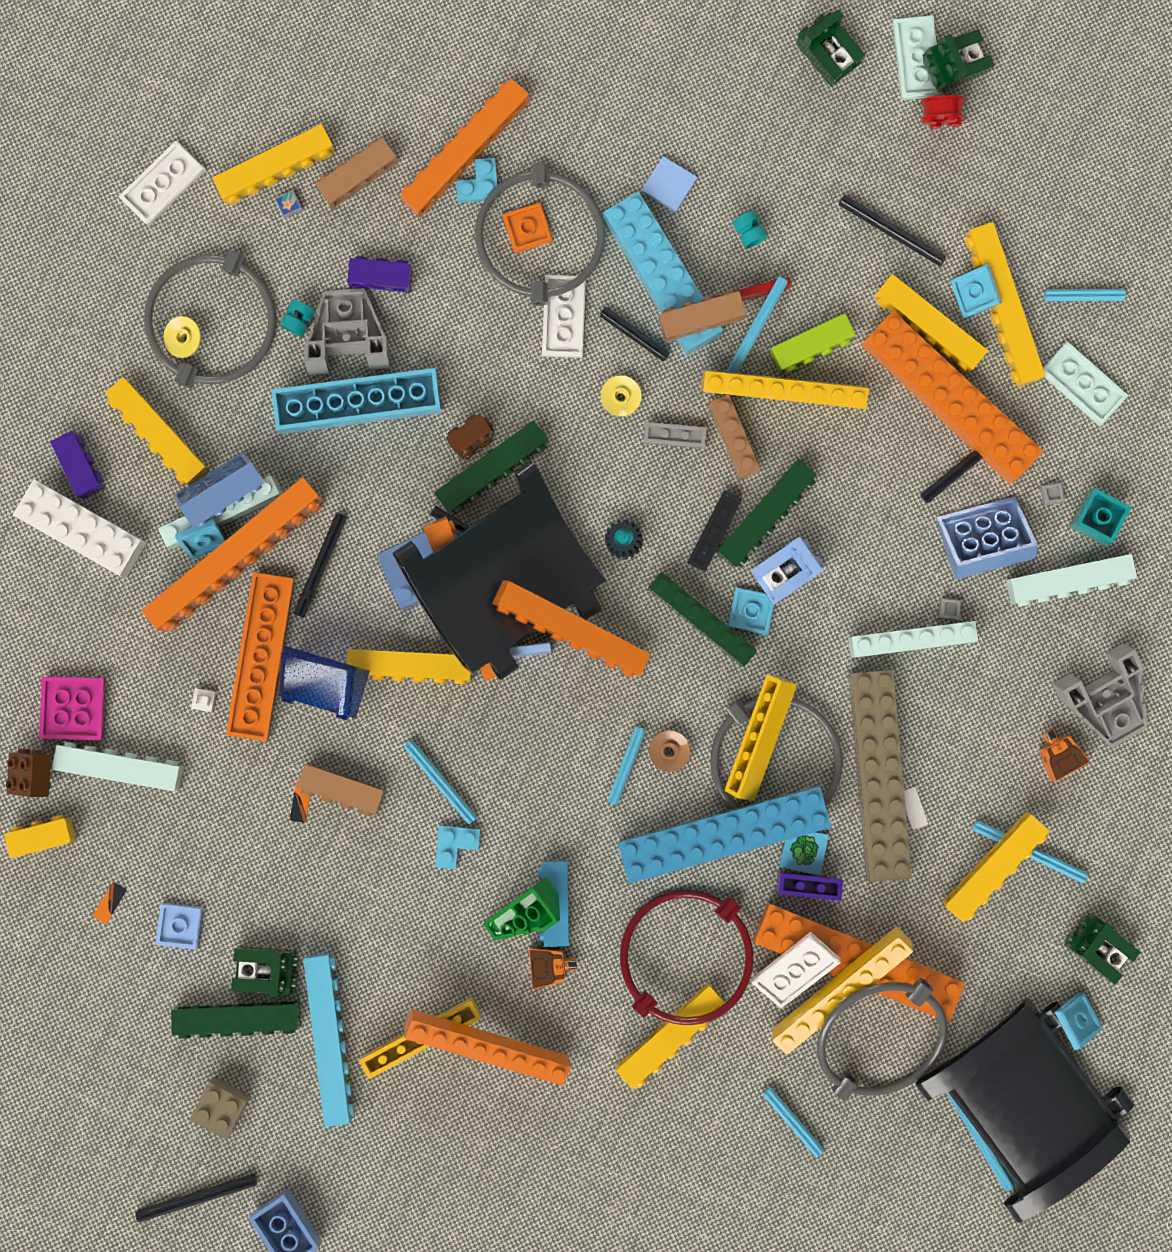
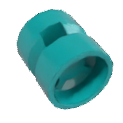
M755 210L739 216L732 222L737 234L742 235L740 240L745 249L762 243L769 236L764 226L759 225L761 220Z
M292 299L287 307L288 314L283 315L279 325L285 330L303 337L308 328L306 323L311 322L316 311L308 305ZM295 313L302 316V319L295 317Z

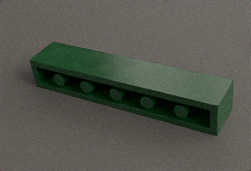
M533 420L439 488L434 494L450 515L452 513L456 515L465 508L463 505L468 501L472 503L480 498L482 491L485 489L489 491L498 484L496 481L501 477H504V479L513 474L515 467L519 464L523 466L531 460L530 456L534 453L540 454L546 450L548 439Z
M797 459L719 548L716 554L732 568L735 569L737 566L741 568L749 559L746 555L751 550L755 552L762 544L759 540L764 535L768 537L776 527L773 524L778 519L782 521L788 515L787 508L791 504L795 506L802 499L801 492L804 489L809 491L816 483L814 478L817 474L800 459Z
M663 572L648 587L652 594L741 667H745L757 652L754 647Z
M300 1001L181 1006L171 1010L172 1036L178 1035L179 1039L190 1038L191 1035L199 1034L200 1038L211 1037L212 1034L220 1033L221 1037L232 1036L233 1033L240 1032L242 1036L253 1035L254 1032L270 1035L274 1034L275 1031L291 1034L301 1027Z

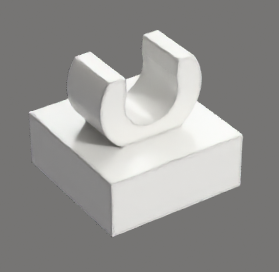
M195 688L191 708L213 712L217 692Z

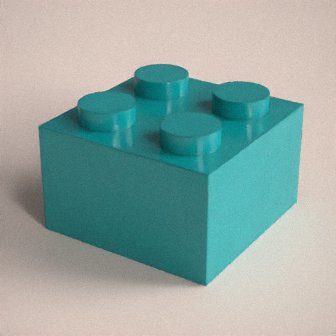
M1093 488L1086 493L1069 527L1107 546L1113 544L1132 507Z

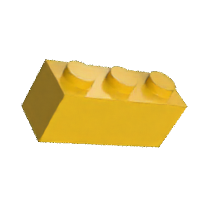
M63 815L52 817L51 822L44 823L43 820L30 823L31 827L25 829L23 825L10 828V833L4 834L10 858L77 841L71 817L64 818Z

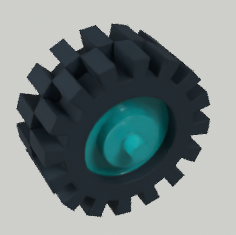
M618 520V524L612 523L611 528H607L605 543L612 556H616L617 559L623 557L624 560H627L628 556L633 558L635 553L638 554L640 552L639 548L642 549L643 538L639 527L635 526L634 522L630 521L628 523V520H624V522Z

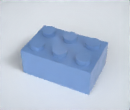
M289 1188L253 1211L248 1218L269 1252H315L322 1243V1239Z

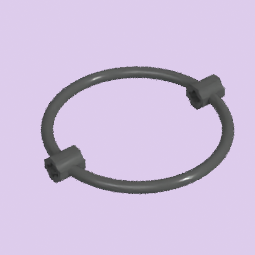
M538 162L532 165V172L518 174L505 180L488 195L477 216L475 241L483 265L497 282L515 293L531 297V305L544 306L548 305V297L565 294L575 289L593 273L603 253L605 227L596 202L581 185L566 176L550 172V164ZM532 180V186L537 188L549 187L550 181L569 187L587 203L595 219L597 243L590 263L574 280L556 288L548 289V283L544 281L531 282V288L511 282L494 267L485 249L483 228L489 208L495 199L506 189L524 181Z
M229 250L226 257L199 255L184 259L166 270L156 281L149 293L144 312V326L149 345L158 360L167 369L176 374L174 382L192 389L194 382L200 384H221L236 380L253 370L263 360L272 344L276 329V311L272 296L262 279L253 270L244 265L246 257L240 253ZM196 264H223L222 271L237 277L242 272L257 286L266 304L268 327L261 348L246 365L225 375L201 376L198 375L199 369L186 363H181V366L178 367L163 353L154 334L152 322L153 308L160 290L176 273Z
M758 698L745 704L738 699L725 709L729 716L720 726L712 745L710 758L712 779L720 797L731 810L740 806L735 803L728 792L724 791L725 787L719 771L720 747L726 732L734 722L739 726L752 716L749 711L755 708ZM792 698L790 706L799 708L815 718L826 731L833 747L835 761L833 777L827 792L823 796L825 806H827L841 780L843 768L841 745L834 728L823 714L811 705Z
M919 978L913 985L901 982H886L865 987L846 997L830 1012L819 1032L817 1057L823 1073L835 1084L831 1088L833 1093L841 1100L845 1101L852 1093L876 1096L901 1090L924 1076L936 1063L946 1042L947 1021L940 1003L931 995L934 988L925 979ZM883 991L907 992L905 994L907 998L919 1007L925 1001L928 1002L938 1019V1038L931 1055L911 1075L889 1085L862 1087L858 1086L859 1082L852 1074L845 1072L839 1078L832 1071L825 1053L827 1036L835 1020L850 1005L866 996Z

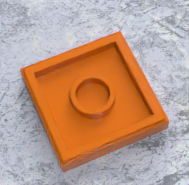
M541 202L502 214L514 254L553 242Z

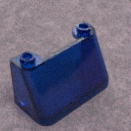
M283 645L280 658L278 696L282 697L281 701L293 704L294 701L336 713L335 717L347 721L348 717L356 719L370 670Z

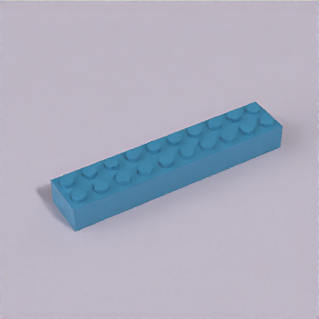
M818 785L624 839L618 842V847L630 884L829 829L832 826L820 786Z

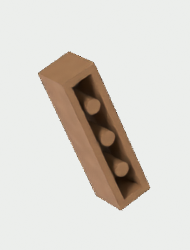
M383 138L375 139L369 143L368 148L353 154L348 162L340 163L331 174L323 175L318 180V183H316V186L330 207L334 209L398 164L397 157Z
M730 290L722 293L717 298L709 296L696 304L693 302L685 303L679 309H664L659 314L658 320L665 342L744 320L746 312L740 292Z
M726 395L711 401L708 405L739 481L758 474L760 467L730 396Z
M311 764L304 765L297 788L302 789V794L313 797V794L321 796L320 800L332 803L333 800L340 802L341 807L352 810L353 807L361 809L360 813L367 816H372V813H378L386 791L385 789Z

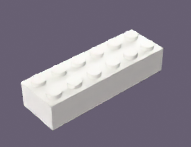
M34 479L13 513V516L127 578L147 543Z

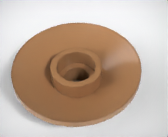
M667 730L660 732L652 739L649 746V756L652 763L658 769L673 772L684 767L689 760L690 746L682 734ZM667 747H671L673 749V753L671 755H667L665 753V749Z

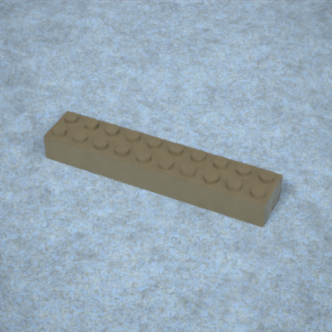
M894 671L848 674L866 880L877 882L912 879Z

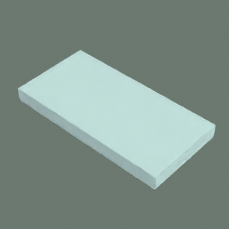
M934 16L893 19L892 25L901 100L942 95L943 91L938 93L936 87L933 86L928 68L924 66L922 56L929 47L937 45Z
M1068 341L1043 367L1044 378L1099 426H1102L1129 396Z

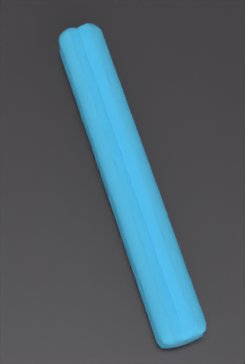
M1047 289L1044 292L1045 301H1123L1126 298L1125 289Z
M636 726L609 794L607 801L613 805H617L646 732L641 727Z
M771 1087L765 1090L763 1095L813 1155L819 1157L824 1152L823 1147Z

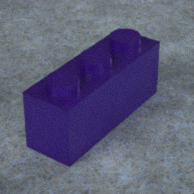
M356 256L349 259L347 283L349 287L410 293L413 269L411 264H408L405 260L388 262L384 258L368 260L367 257Z
M70 431L50 441L77 497L84 499L104 489L102 484L104 479L101 473L95 470L93 466L95 460L90 452H86L84 448L86 442L81 434L78 435Z
M778 871L776 892L780 895L837 901L842 899L843 879Z

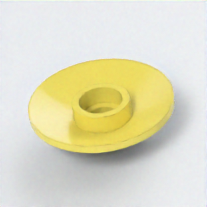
M180 316L172 319L167 324L164 330V344L173 356L179 358L189 357L200 346L201 332L194 320Z
M615 376L609 379L601 390L603 407L614 416L623 417L632 414L637 410L641 402L639 385L627 376ZM619 394L624 395L625 399L623 401L617 399Z

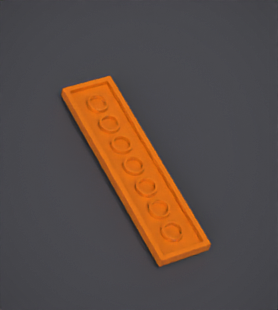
M253 572L226 735L268 741L295 582L294 578Z

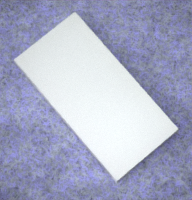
M176 140L118 197L149 227L206 169Z
M545 275V282L548 283V289L567 284L578 276ZM586 280L565 294L548 297V305H544L543 357L583 358Z
M810 932L755 975L751 983L777 1006L783 1008L840 964L841 958Z

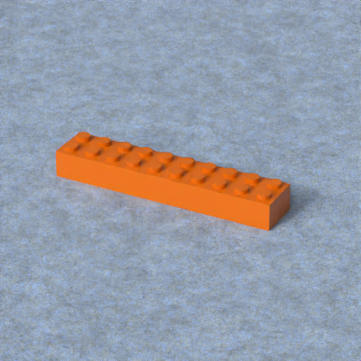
M894 311L888 315L861 345L973 451H978L983 456V460L1009 484L1015 482L1044 452Z
M302 477L144 607L141 612L156 630L172 632L180 625L178 622L184 617L186 619L191 617L196 612L194 610L200 604L203 606L212 599L211 595L225 589L230 579L238 578L243 573L242 569L247 565L252 566L259 560V555L263 552L271 551L275 547L274 543L288 537L293 527L301 526L311 512L313 514L318 512L323 507L322 503L325 501L312 485Z
M768 901L752 939L754 943L783 954L808 933L812 932L841 958V963L828 972L834 976H837L873 946L871 943ZM907 958L875 983L901 982L913 985L917 979H925L934 988L931 995L940 1003L945 1013L946 1021L949 1023L965 985L959 979ZM883 991L878 993L937 1017L928 1002L925 1001L919 1007L905 995L907 992Z

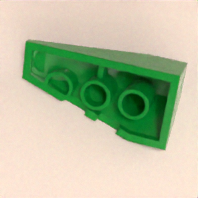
M545 877L485 921L483 925L494 940L511 938L519 934L527 935L535 931H546L560 921L559 894L547 877Z

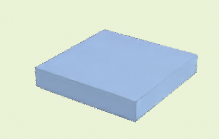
M663 156L641 192L676 213L696 182L697 177Z
M550 643L516 646L508 649L513 658L552 653Z
M162 902L155 945L197 950L203 907Z

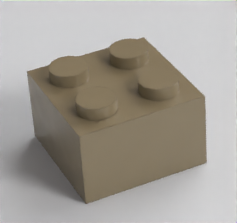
M214 1077L208 1083L190 1121L227 1140L237 1125L251 1096Z

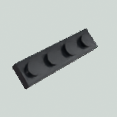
M725 490L723 491L687 564L704 573L706 572L742 501L741 498Z

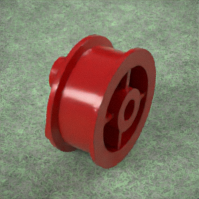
M939 95L922 99L920 105L923 106V117L920 118V122L929 125L930 129L942 128V125H949L950 127L961 126L962 122L966 120V116L963 115V104L966 102V98L957 95Z

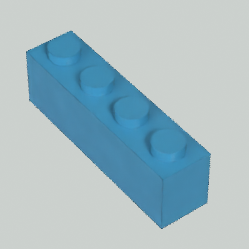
M567 860L542 861V866H538V878L544 879L547 877L558 892L560 921L546 931L540 932V941H544V947L569 946Z

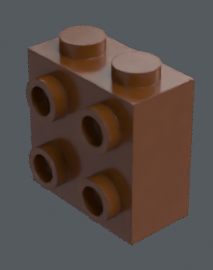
M473 414L464 421L466 424L460 428L456 426L447 433L449 436L446 439L460 461L462 459H470L476 454L475 450L479 447L485 448L492 443L491 439L494 438L492 431H494V428L487 417L482 418L480 414L477 416Z
M18 748V752H9V759L7 761L8 778L6 781L7 794L26 797H49L51 787L50 769L52 767L51 755L43 754V750Z

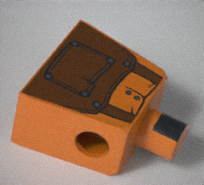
M1053 729L1042 734L1047 745L1040 748L1039 752L1050 781H1058L1090 763L1089 759L1069 735L1058 738Z
M534 946L529 948L532 989L564 982L566 980L565 971L577 970L576 958L564 959L563 949Z

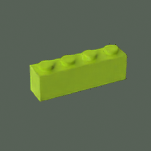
M844 313L772 347L769 353L779 374L783 372L789 374L797 369L796 366L802 363L808 365L816 360L815 357L821 354L825 357L833 353V349L838 346L844 348L852 344L856 334Z

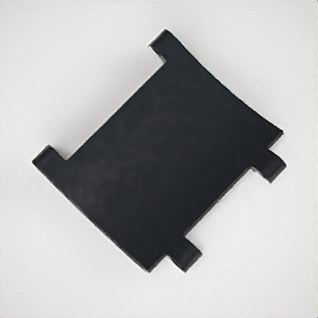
M532 461L527 462L513 472L520 486L519 495L424 559L412 541H409L393 552L401 572L422 608L461 665L474 674L489 663L493 672L500 680H503L519 668L508 649L535 631L533 628L534 624L519 622L515 619L516 615L510 612L509 615H506L497 610L498 606L492 604L502 581H510L563 609L572 605L576 607L579 615L584 620H588L602 610L600 603L591 591L605 582L606 579L570 531L557 509L538 468Z
M1025 998L1019 1006L983 1037L949 1061L922 1076L915 1083L928 1102L942 1093H949L1008 1172L1020 1191L1009 1196L1005 1200L1004 1205L1018 1223L1035 1216L1078 1189L1107 1166L1130 1143V1133L1118 1118L1134 1107L1133 1101L1121 1086L1110 1090L1104 1098L1101 1096L1055 1034L1058 1031L1057 1028L1062 1026L1055 1014V1011L1061 1007L1058 1001L1049 1004L1039 1013L1030 999Z

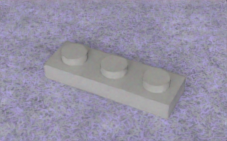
M645 422L643 444L704 449L707 427Z

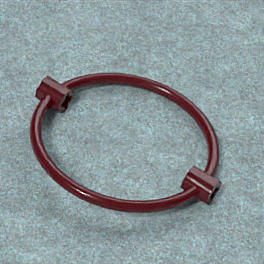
M695 890L667 892L643 905L627 925L620 947L622 976L627 989L635 999L631 1007L644 1019L648 1014H651L662 1021L676 1025L707 1023L719 1018L732 1009L748 987L754 963L753 946L749 932L737 914L741 907L729 896L722 901L713 895ZM680 898L699 899L718 907L714 912L727 924L731 920L734 922L740 932L745 949L744 972L734 994L714 1011L693 1017L675 1016L657 1009L655 1006L658 1002L648 992L644 991L641 994L638 991L631 977L628 963L630 940L641 919L654 907Z

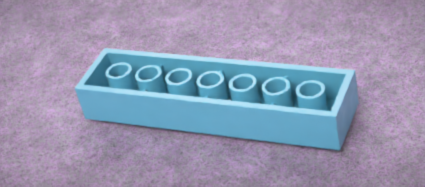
M639 191L603 212V220L660 314L667 308H674L675 310L682 308V305L688 302H693L694 304L702 302L703 296ZM717 327L676 340L685 355L688 356L720 337L723 329Z
M435 368L271 390L276 431L280 434L442 413L438 376Z

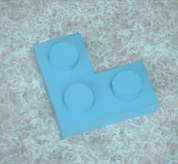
M495 158L475 159L476 179L456 181L458 203L485 201L488 195L497 187Z
M439 825L435 867L456 869L458 848L479 850L481 829Z

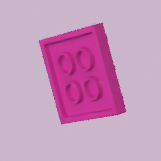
M42 677L39 739L103 740L106 678Z

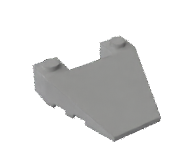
M365 288L324 291L316 311L317 316L310 327L311 332L304 344V362L308 375L329 374V356L365 353L370 370L390 369V351L387 339Z
M1124 643L1106 653L1113 671L1084 687L1082 681L1072 674L1053 683L1060 701L1111 748L1148 728L1146 703L1143 700V692H1145L1144 685L1142 684L1143 666L1136 650Z

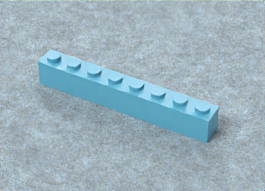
M332 953L309 955L304 958L324 1127L350 1124L352 1117L355 1116L354 1104H350L349 1097L352 1096V1086L347 1081V1075H349L350 1070L349 1063L345 1062L344 1054H347L346 1041H342L344 1022L339 1017L342 1005L341 1000L337 999L336 991H339L338 978L334 977V970L337 968L335 957L332 958Z

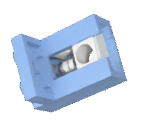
M800 536L750 572L774 605L823 572L824 569L819 557L814 556L811 552V546L808 541L803 540ZM786 561H789L791 563H788V565L784 568L779 567ZM795 569L797 574L788 580L787 575L790 576V573L792 574ZM772 574L779 576V583H775L772 580Z

